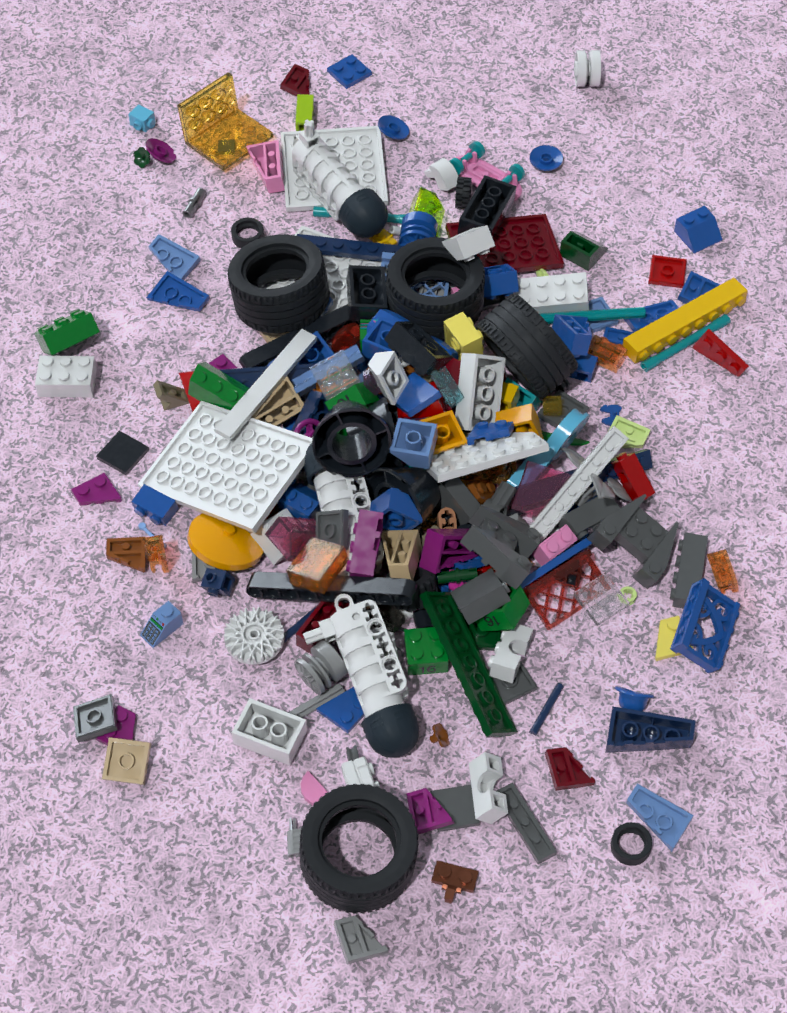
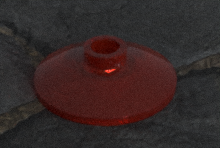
M349 323L343 326L333 337L331 343L332 350L339 354L355 345L360 338V326L357 323Z

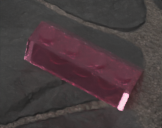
M278 516L265 533L288 561L324 563L325 559L332 558L331 551H315L316 519Z

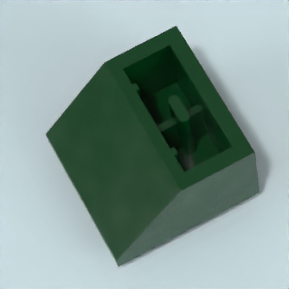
M570 231L563 238L560 245V254L563 258L587 271L608 250V247L575 231Z

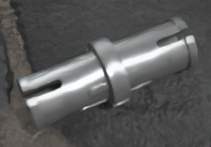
M199 187L193 197L189 198L188 205L182 212L184 217L192 218L197 208L201 207V202L207 194L205 189Z

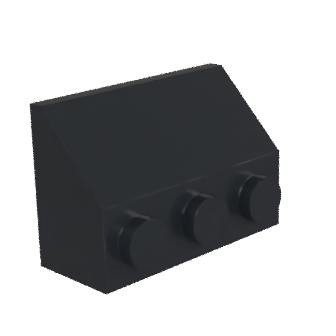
M349 265L346 278L349 321L370 320L380 309H388L385 267Z
M415 321L396 322L384 338L388 343V347L401 355V359L411 364L415 368L414 371L420 376L433 375L453 358Z

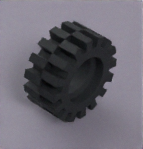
M457 178L455 208H466L471 198L472 178Z

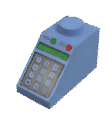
M167 601L153 612L140 636L154 648L184 624L181 612Z

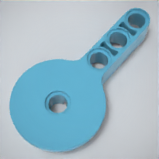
M576 408L573 409L547 440L549 451L529 456L509 478L507 483L515 487L536 481L551 462L564 452L560 449L567 448L587 423L590 415L587 412L582 414Z

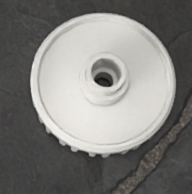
M252 607V611H247V608H245L244 612L242 610L239 611L238 616L233 614V618L229 619L230 623H226V628H224L226 649L234 659L241 663L256 665L268 662L283 647V625H281V620L278 619L277 615L273 616L272 611L268 612L265 609V612H263L260 607L256 610L255 607Z

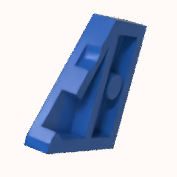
M691 271L677 300L687 304L720 284Z
M499 420L495 423H488L487 421L477 423L467 437L468 445H473L475 439L485 438V441L510 436L514 430L513 421Z

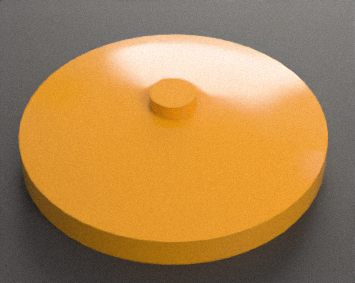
M203 513L194 518L190 524L187 534L190 549L201 561L212 567L229 571L244 570L257 564L263 555L262 548L252 538L251 533L243 528Z

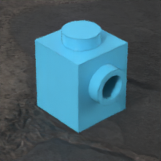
M139 104L128 114L130 125L138 131L147 132L155 126L154 112Z

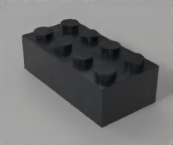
M484 175L459 218L457 234L472 228L488 225L493 239L514 202L517 186Z

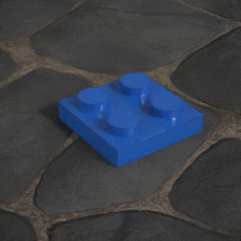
M353 54L327 67V72L346 89L372 75V71Z

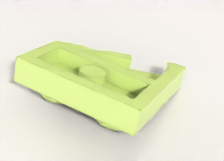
M616 415L610 427L611 429L615 426L629 438L621 448H643L651 432V429Z

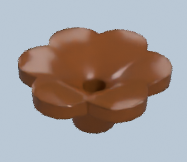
M442 724L433 725L434 733L430 736V741L433 744L439 742L441 747L450 745L447 730L443 728Z

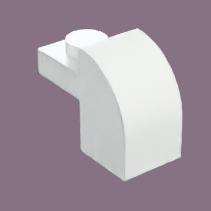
M445 158L431 164L429 169L424 171L427 178H435L440 190L448 191L457 185V178L459 176L454 166Z

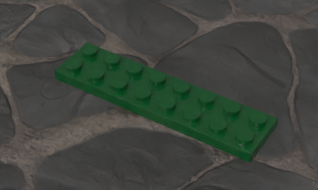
M423 592L420 595L423 606L428 612L431 623L436 629L439 640L444 646L448 659L452 663L456 676L460 680L464 693L469 699L473 712L477 716L486 738L516 734L518 731L492 677L489 676L490 673L451 593Z

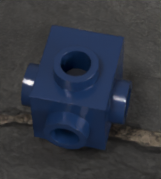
M206 568L205 574L202 577L201 587L207 591L208 595L218 597V595L230 596L236 578L226 570Z

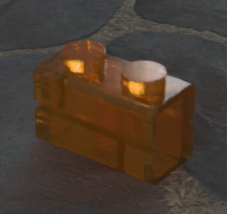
M594 335L590 342L588 354L598 357L597 365L617 373L626 360L627 349L621 344L610 342L605 337Z

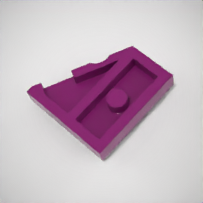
M118 705L115 709L118 730L98 736L96 740L107 746L109 737L133 740L136 713Z

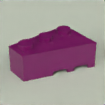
M364 509L359 510L358 522L354 523L353 528L355 540L351 541L349 553H352V558L347 561L346 566L349 576L374 577L383 530L384 513Z
M427 529L419 567L437 574L440 572V569L445 567L451 568L454 566V563L459 561L465 562L478 556L479 554L474 551L470 552L460 543L469 529Z

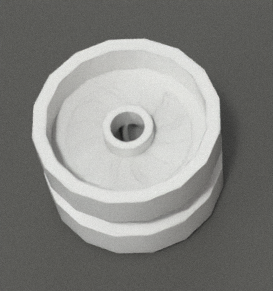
M576 50L574 61L576 87H584L587 83V76L590 86L600 85V50H591L588 60L585 50Z

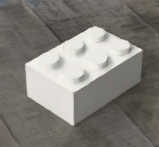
M40 355L35 381L38 397L93 398L97 373L95 357Z
M249 698L232 731L233 744L291 765L307 733L306 719Z

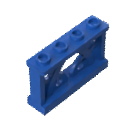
M703 578L691 586L670 650L675 653L679 652L705 669V672L712 673L723 666V658L729 647L728 642L734 631L733 626L739 615L740 603L731 600L709 585L710 582ZM717 604L725 608L723 615L721 614L722 608L716 610L715 606ZM701 608L703 609V611L705 609L707 610L704 614L700 612ZM710 616L715 635L703 638L702 629L697 621L698 619ZM689 645L696 646V650L691 648ZM702 646H703V651H704V653H705L706 656L709 655V654H708V650L711 651V654H710L709 659L706 658L705 656H703Z

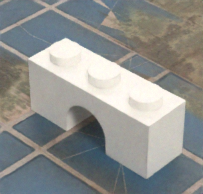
M517 624L514 630L502 631L500 638L502 641L497 642L494 650L496 654L495 656L491 655L488 667H491L489 676L513 684L520 666V655L525 656L529 648L533 628Z
M484 752L469 763L475 819L493 824L508 814L506 794L493 790L496 781L503 776L501 757Z

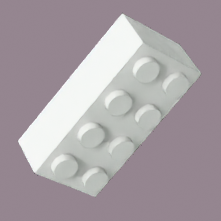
M586 272L518 279L519 292H515V294L522 297L539 314L589 310Z
M462 353L455 417L462 430L472 431L474 426L482 421L495 423L496 412L500 411L505 357Z

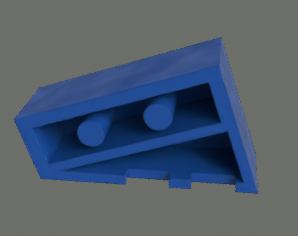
M555 314L552 329L562 339L574 357H580V355L587 356L592 338L589 322H587L588 317Z

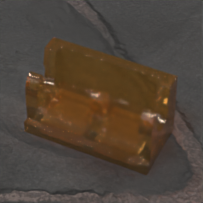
M162 535L143 538L147 561L150 563L151 571L155 573V565L160 564L162 565L163 573H168L169 569Z
M726 549L707 554L720 592L726 594L725 591L731 589L733 593L739 592L737 579Z

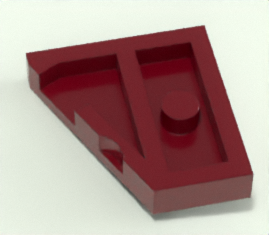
M294 64L280 84V89L295 96L297 94L310 95L309 70Z
M567 747L546 749L545 756L555 791L587 787L595 784V779L593 777L590 778L583 771L582 764L574 759L573 754Z

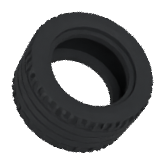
M282 234L254 240L242 247L229 264L227 275L236 313L243 323L257 331L285 333L298 330L314 322L324 312L329 303V283L322 252L311 241L300 236ZM279 279H298L296 282L280 288H260L271 281Z
M429 237L406 244L391 257L387 266L386 277L387 310L395 312L409 321H415L430 336L441 340L445 339L443 321L461 312L467 318L470 317L474 325L478 321L483 310L485 270L477 254L470 261L464 262V259L457 261L442 243L447 238ZM441 280L456 285L460 290L447 296L431 297L419 294L412 290L411 287L422 281Z
M510 294L487 314L484 319L477 323L476 329L481 331L484 342L495 356L505 357V367L529 392L537 396L539 400L544 399L578 368L575 357L558 334L518 294Z
M348 784L325 793L309 809V813L306 814L300 834V868L306 884L309 885V889L324 904L346 913H370L372 910L378 911L379 908H385L387 904H392L393 900L396 901L398 896L403 894L404 889L406 890L413 876L418 854V829L415 826V820L412 818L413 815L409 813V809L404 803L398 800L397 796L378 786ZM349 822H366L378 827L387 835L393 846L394 856L386 867L375 874L361 877L351 876L337 870L328 861L322 847L325 839L340 825Z

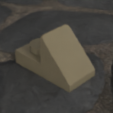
M159 380L153 384L156 396L160 399L164 411L189 404L185 389Z

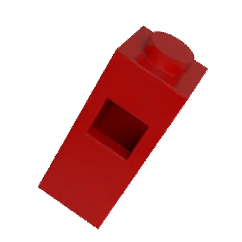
M623 452L616 456L617 460L611 464L632 501L644 494L647 495L645 499L653 495L655 491L636 454Z

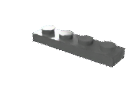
M513 782L497 790V792L506 794L507 817L537 864L557 854L556 849Z

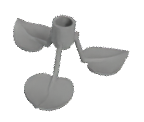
M560 449L566 453L570 461L577 468L585 460L572 449ZM592 473L590 477L594 486L592 488L589 486L575 504L580 507L595 495H598V499H614L615 494L629 502L632 499L624 487L615 479L608 478L609 484H606L596 474Z

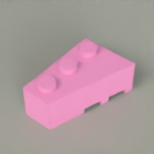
M279 140L246 146L249 157L268 193L285 191L282 149Z

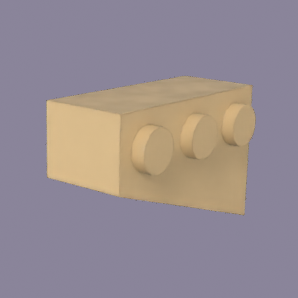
M287 376L251 418L280 426L300 414L304 403L298 393L296 394Z
M419 530L382 531L381 538L390 578L413 580L422 551Z

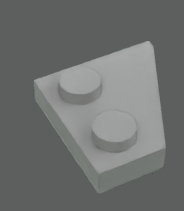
M356 915L334 921V928L347 965L388 953V948L385 945L382 946L374 938L375 935L364 927L362 921Z

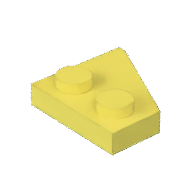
M679 616L660 620L655 655L656 661L682 655L679 652L675 653L670 650L680 621Z

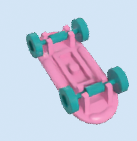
M474 141L469 145L465 155L452 158L449 161L454 166L458 176L472 178L471 184L478 187L484 175L517 186L514 201L520 198L522 188L518 181L525 177L523 167L519 164H513L505 173L490 163L479 159L485 154V148L480 142Z

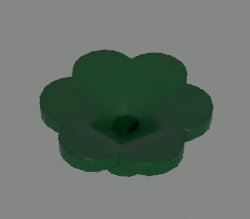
M139 147L138 150L134 151V164L140 168H145L146 165H149L150 153L148 150H145L144 147Z

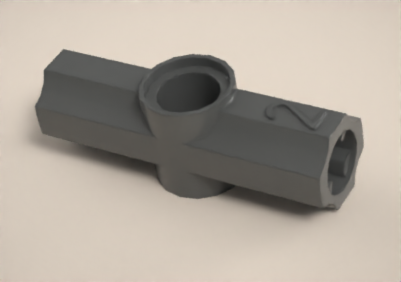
M502 481L492 498H488L483 505L506 515L507 506L517 489L509 483Z

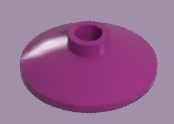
M150 138L146 141V149L154 159L166 163L175 161L176 155L174 150L167 143L155 138Z

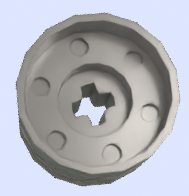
M321 640L311 648L312 656L304 653L302 658L294 661L295 668L301 679L318 695L324 693L325 688L329 689L332 686L330 679L338 682L348 673L340 655L324 640Z

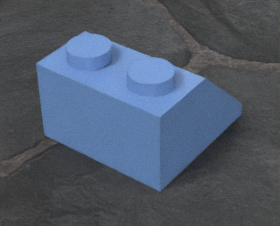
M398 418L390 453L411 467L430 469L438 438L437 424Z

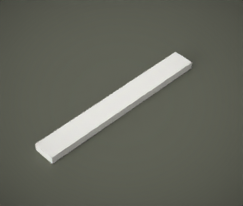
M301 329L215 428V433L231 441L317 341V336Z
M615 426L608 431L529 525L530 528H535L542 535L540 543L592 483L590 475L594 473L598 476L629 439Z

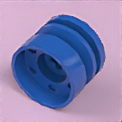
M422 211L407 213L402 219L398 245L405 246L418 239L436 237L438 227L436 219Z

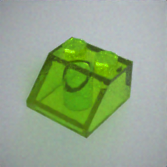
M420 187L412 200L409 213L422 211L432 215L438 223L436 236H438L445 210L436 193Z

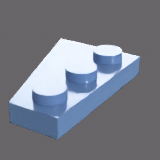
M160 234L148 246L149 250L166 270L182 280H185L201 261L200 256Z
M638 783L626 802L671 852H673L694 816Z

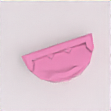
M307 771L301 781V794L305 801L313 805L327 791Z

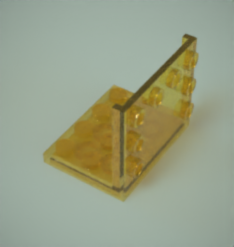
M229 72L177 105L185 144L223 171L248 155L246 146L268 142L274 137L272 131L238 109L233 75Z

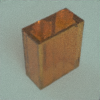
M311 537L286 572L292 585L324 594L346 565L349 558L344 546Z

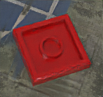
M652 255L648 284L683 288L687 259Z

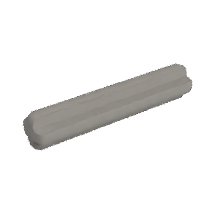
M336 684L321 695H317L291 710L289 713L304 718L316 711V708L344 693V688L342 685Z

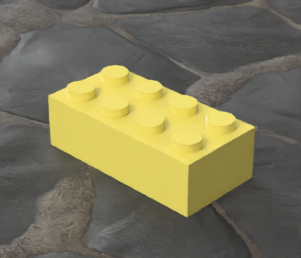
M461 312L443 321L445 343L458 352V360L461 361L462 353L483 354V335L480 330L475 329L470 317L467 318Z

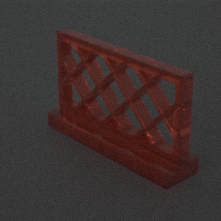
M589 548L523 589L530 604L547 630L552 629L611 590L592 560V553ZM586 563L592 569L590 576L581 574L582 567ZM567 575L577 576L575 586L566 584ZM581 577L590 579L588 589L579 587ZM593 581L600 582L603 590L600 592L592 591ZM553 584L561 586L560 596L550 594ZM565 587L574 589L573 599L563 597ZM578 590L587 593L585 602L577 601ZM536 595L546 596L544 606L537 604L534 599ZM550 597L559 599L557 609L548 607ZM563 601L572 603L570 612L561 611ZM547 610L556 613L555 621L551 624L546 618Z

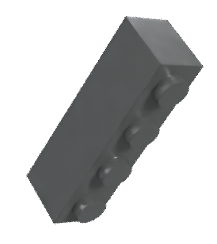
M685 532L683 540L679 539L677 550L681 551V555H677L675 562L678 572L674 571L672 583L676 584L675 588H671L670 600H673L672 607L684 609L692 584L702 579L708 536Z

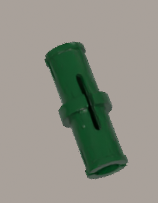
M477 567L469 569L454 568L455 570L437 573L438 585L454 582L460 584V582L469 581L478 576Z

